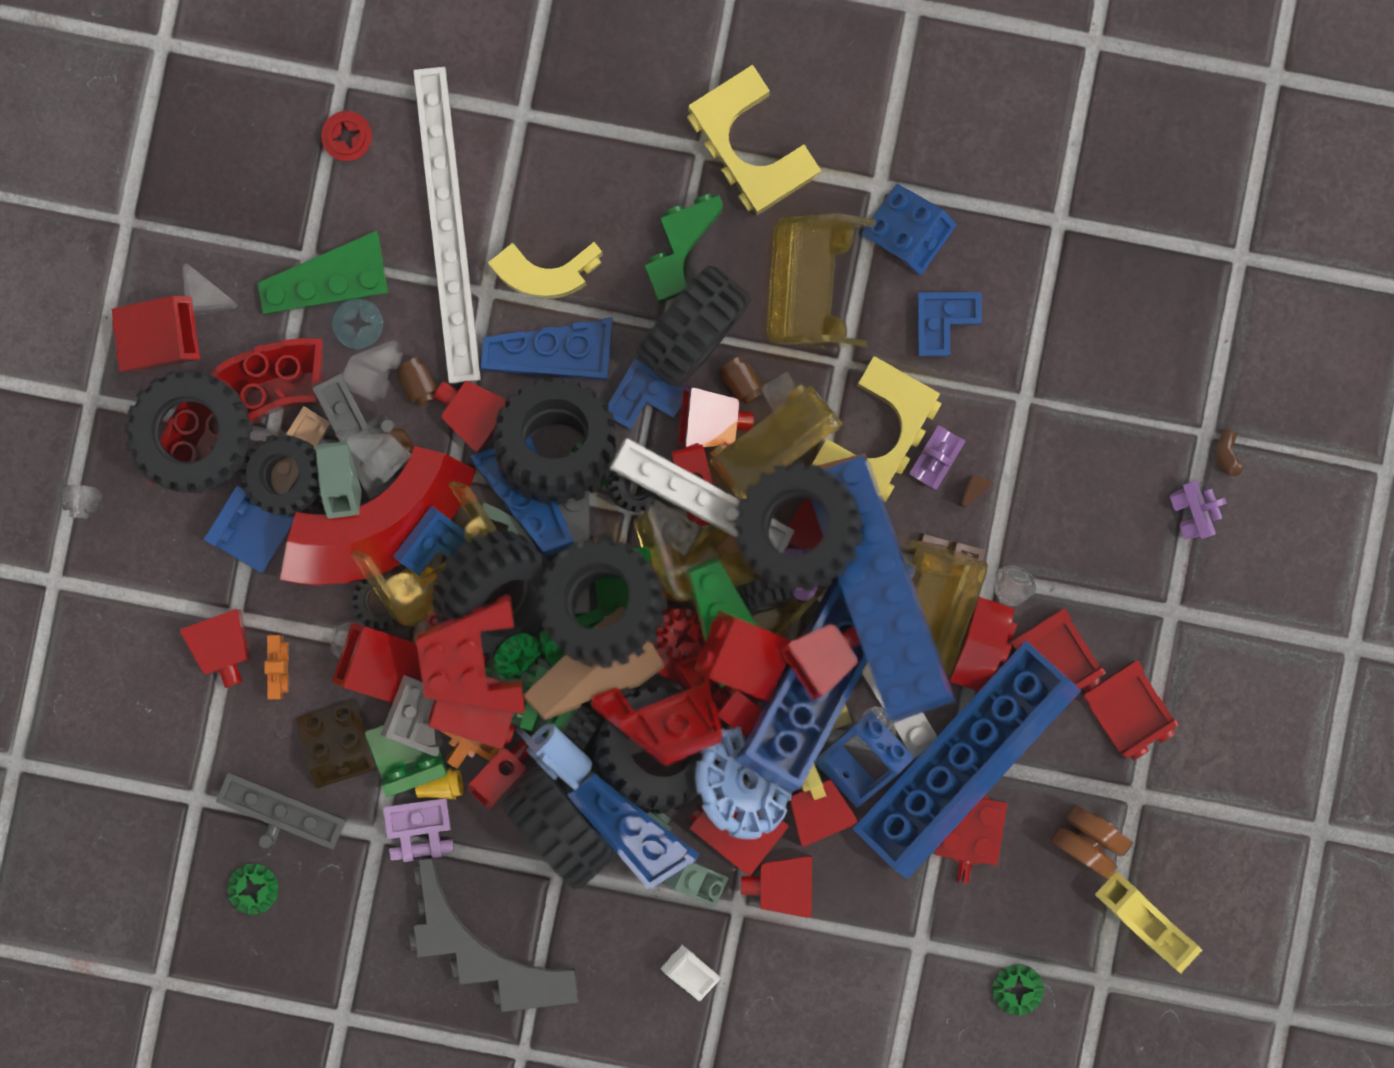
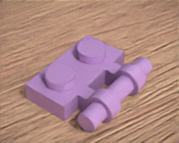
M447 799L383 807L387 839L400 837L401 847L389 848L391 861L403 859L404 862L414 861L415 857L432 855V858L442 857L443 853L454 852L453 839L440 841L439 832L451 830ZM429 833L430 843L412 845L411 836Z

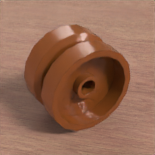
M1074 804L1066 819L1069 824L1080 831L1079 834L1076 835L1066 828H1058L1050 842L1109 880L1117 869V864L1112 858L1103 853L1104 850L1108 849L1117 856H1125L1133 842L1118 832V828L1094 812L1091 814L1077 804Z

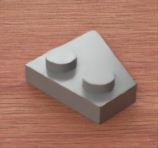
M405 675L403 676L380 735L437 757L439 747L435 746V730L426 726L434 699L425 698L423 682Z

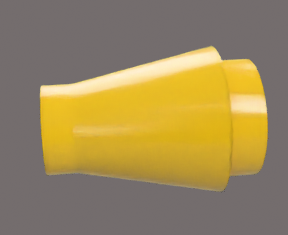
M446 769L447 776L415 787L417 797L456 799L457 796L463 795L464 783L460 770Z

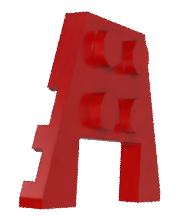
M509 595L498 598V602L485 608L480 606L473 609L471 614L458 620L453 618L416 635L425 698L525 713L521 681L493 685L487 684L480 631L513 627Z
M698 654L695 657L692 656L676 663L675 672L687 688L686 691L637 711L632 710L618 687L593 696L591 700V706L664 765L722 741L723 734L715 702L712 700L709 678L694 670Z

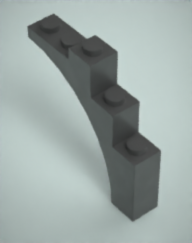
M424 858L419 860L420 866L414 867L417 886L422 885L423 898H418L420 917H426V922L415 924L414 931L409 932L411 951L417 950L418 957L456 953V958L451 959L453 978L459 977L460 985L498 980V985L493 986L495 1005L501 1004L502 1012L578 1003L579 995L575 968L548 969L526 965L505 957L482 943L463 925L449 905L439 882L435 859Z

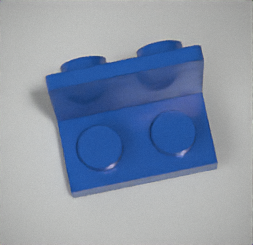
M896 184L862 231V235L900 258L911 271L921 276L957 224L942 208L902 185Z
M237 485L204 540L215 547H219L258 572L263 573L291 529L294 518L261 510V507L255 506L250 501L252 497L245 494L244 488Z

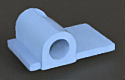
M546 724L531 737L520 726L515 729L529 745L526 751L553 779H556L559 775L574 790L579 787V783L590 771L592 761L553 724ZM550 731L549 736L545 739L542 734Z

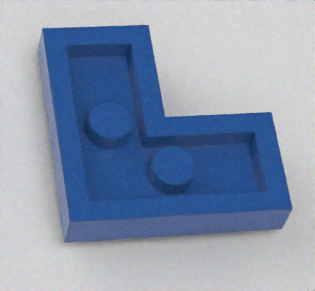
M982 292L918 293V357H950V325L982 324Z
M634 359L608 404V411L612 412L617 423L629 430L633 427L646 403L674 419L681 407L683 386L679 388L669 386L642 362Z
M431 506L393 557L420 576L438 551L447 558L450 555L453 557L458 552L457 548L463 543L467 545L472 542L471 538L473 537Z

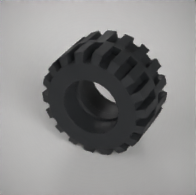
M279 434V436L270 435L266 437L267 441L259 440L254 445L257 449L255 451L249 449L246 456L250 457L248 463L243 462L241 467L246 470V475H241V482L247 484V487L243 490L246 495L252 497L250 501L255 506L261 507V510L289 517L295 516V512H308L310 505L315 507L320 502L316 498L321 494L314 445L303 439L286 434ZM291 457L299 469L298 481L289 492L278 494L271 483L272 470L278 461Z

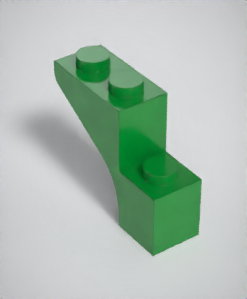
M711 193L703 195L694 200L695 205L683 209L682 205L675 206L664 212L666 216L660 218L673 254L668 256L667 252L659 253L650 257V263L645 265L659 304L678 297L687 286L683 274L685 258L721 214L723 204L720 195L712 197Z

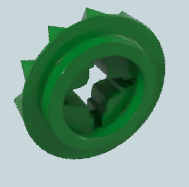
M520 633L510 637L501 644L494 656L493 664L495 670L506 679L512 676L518 679L523 672L529 673V668L531 665L538 664L536 658L542 653L539 648V641L528 633Z
M260 864L241 866L232 873L227 884L228 899L236 910L248 915L261 914L267 911L275 903L279 889L275 875L267 867ZM247 876L252 880L253 884L261 885L265 883V886L257 891L258 903L251 894H240V892H243L248 887Z
M1023 964L1007 966L998 973L994 980V999L998 1006L1006 1013L1018 1016L1031 1013L1042 1001L1044 993L1042 979L1029 966ZM1017 976H1020L1023 987L1032 989V991L1022 993L1019 1004L1014 993L1005 991V989L1015 987Z

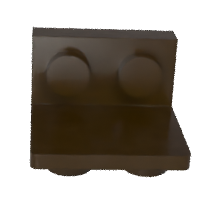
M355 699L296 718L307 769L317 788L378 769L367 742L359 706Z

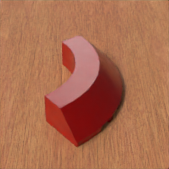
M298 338L260 345L226 360L209 374L224 381L240 395V399L247 406L249 421L252 422V425L262 418L285 408L300 405H320L311 386L323 380V339ZM196 402L180 403L172 417L170 416L160 438L163 448L171 457L182 462H194L203 459L214 449L219 437V426L215 415L209 408Z
M414 446L411 456L399 477L381 495L360 506L359 515L328 519L327 515L295 512L287 540L280 580L300 585L322 586V584L342 583L343 585L368 577L373 578L393 570V567L402 564L393 556L431 506L452 520L458 509L461 508L471 488L476 469L445 453Z

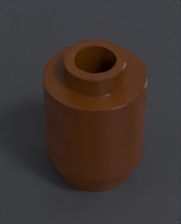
M741 355L719 368L723 374L721 379L733 398L739 399V402L743 400L746 405L762 395L759 389L763 387V384L749 362L744 361Z
M419 357L408 360L396 367L399 373L397 378L410 404L416 402L418 406H422L435 399L433 395L438 388L426 363H422Z

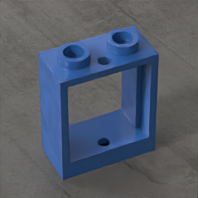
M869 711L829 745L816 758L815 763L854 806L858 808L897 776L914 757L872 711ZM856 734L889 768L875 780L843 746Z

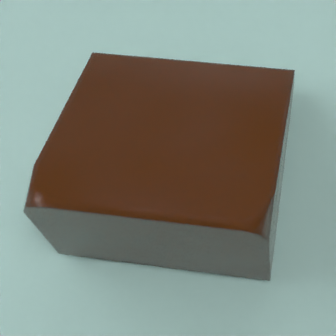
M975 475L970 476L965 486L960 506L967 507L995 482Z

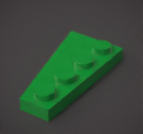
M378 231L259 282L258 288L263 314L269 315L389 294Z
M713 558L686 569L705 642L710 633V626L716 619L719 610L756 625L719 560ZM716 681V683L719 686H726L725 684Z

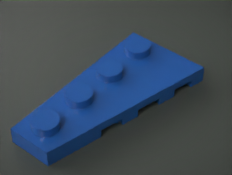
M613 317L603 318L601 321L578 322L570 326L554 328V326L546 327L538 331L526 333L521 331L484 337L481 371L607 381Z
M529 436L525 444L532 452L537 454ZM495 447L470 456L472 464L536 548L545 557L563 551L574 544L557 500H549V504L539 503L537 497L533 496L532 500L521 496L520 488L517 491L513 490L508 485L507 478L502 477L499 471Z
M595 774L579 783V787L576 790L571 788L567 795L648 890L690 865L699 856V853Z

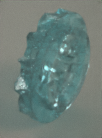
M361 298L347 300L336 309L332 320L334 334L343 345L352 349H364L373 345L379 339L383 330V318L379 309L372 302ZM358 310H360L361 320L370 323L371 326L360 327L357 337H355L354 327L344 322L355 320Z

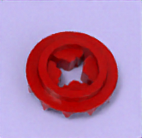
M341 111L327 119L322 128L321 139L325 150L330 156L342 162L356 161L367 153L372 142V132L370 125L363 116L352 111ZM342 124L345 125V128L350 133L360 132L351 138V149L345 141L334 142V140L343 135Z
M683 608L670 611L664 616L663 628L657 627L656 635L658 636L657 642L660 648L669 657L680 660L690 656L695 657L696 653L705 644L698 613ZM688 626L687 633L692 641L682 639L677 643L678 637L672 628L682 631Z

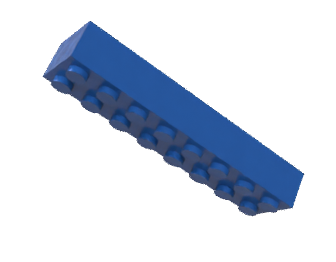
M864 455L825 469V472L830 471L844 483L859 506V514L862 516L863 527L860 528V533L863 535L862 543L857 545L855 550L858 555L854 563L848 562L845 566L847 572L841 577L838 575L888 719L896 723L955 701L870 462ZM811 500L823 536L825 537L829 524L827 514L820 504Z
M906 563L912 579L917 569ZM838 575L832 579V584L827 588L802 637L831 624L836 626L840 634L850 627L856 629ZM862 644L852 649L858 660L857 664L825 695L814 701L787 663L770 702L767 701L735 760L789 793L801 788L868 662Z
M1025 641L853 830L896 872L909 879L1081 690L1031 644Z

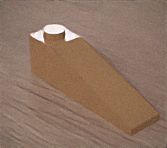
M621 606L593 629H602L612 625L624 614L625 609ZM649 642L642 647L646 652L640 657H637L634 653L628 656L629 663L620 665L617 661H614L611 668H601L598 663H595L593 667L586 666L580 660L575 661L565 655L524 694V699L546 720L579 708L582 703L592 700L593 696L618 687L621 690L626 687L632 689L640 686L664 668V664L654 646Z

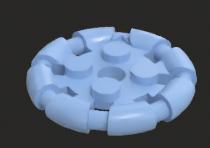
M728 725L726 730L721 729L723 736L720 743L701 750L703 756L701 761L697 762L695 772L697 794L701 793L704 801L702 808L709 819L720 830L726 829L729 831L730 836L740 839L759 838L763 832L768 834L781 823L787 813L785 807L787 801L791 800L792 792H787L735 760L749 733L745 737L740 727L734 729ZM732 742L735 743L737 750H734ZM715 759L720 761L719 767L713 765ZM744 773L748 775L750 781L748 789L743 784ZM734 811L738 812L736 819L732 818Z

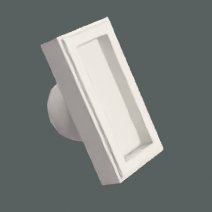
M683 945L671 954L669 960L661 968L667 976L699 1002L721 979L715 971Z

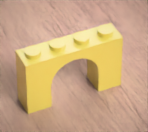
M751 65L690 104L689 112L691 114L687 116V119L696 132L702 130L708 141L704 145L712 158L719 157L725 167L721 171L730 185L737 184L742 192L738 197L748 212L753 209L755 214L759 215L820 176L821 169L805 145L767 166H754L745 163L733 152L729 142V131L733 122L742 113L769 97L770 94L768 87L757 70Z
M874 356L857 386L891 406L897 414L900 423V436L896 446L884 456L867 458L871 464L882 498L886 502L895 487L890 484L895 472L900 475L903 473L910 460L909 457L905 456L911 445L915 447L919 445L926 432L921 428L927 417L933 420L942 403L936 401L940 393ZM826 439L813 464L818 466L856 455Z

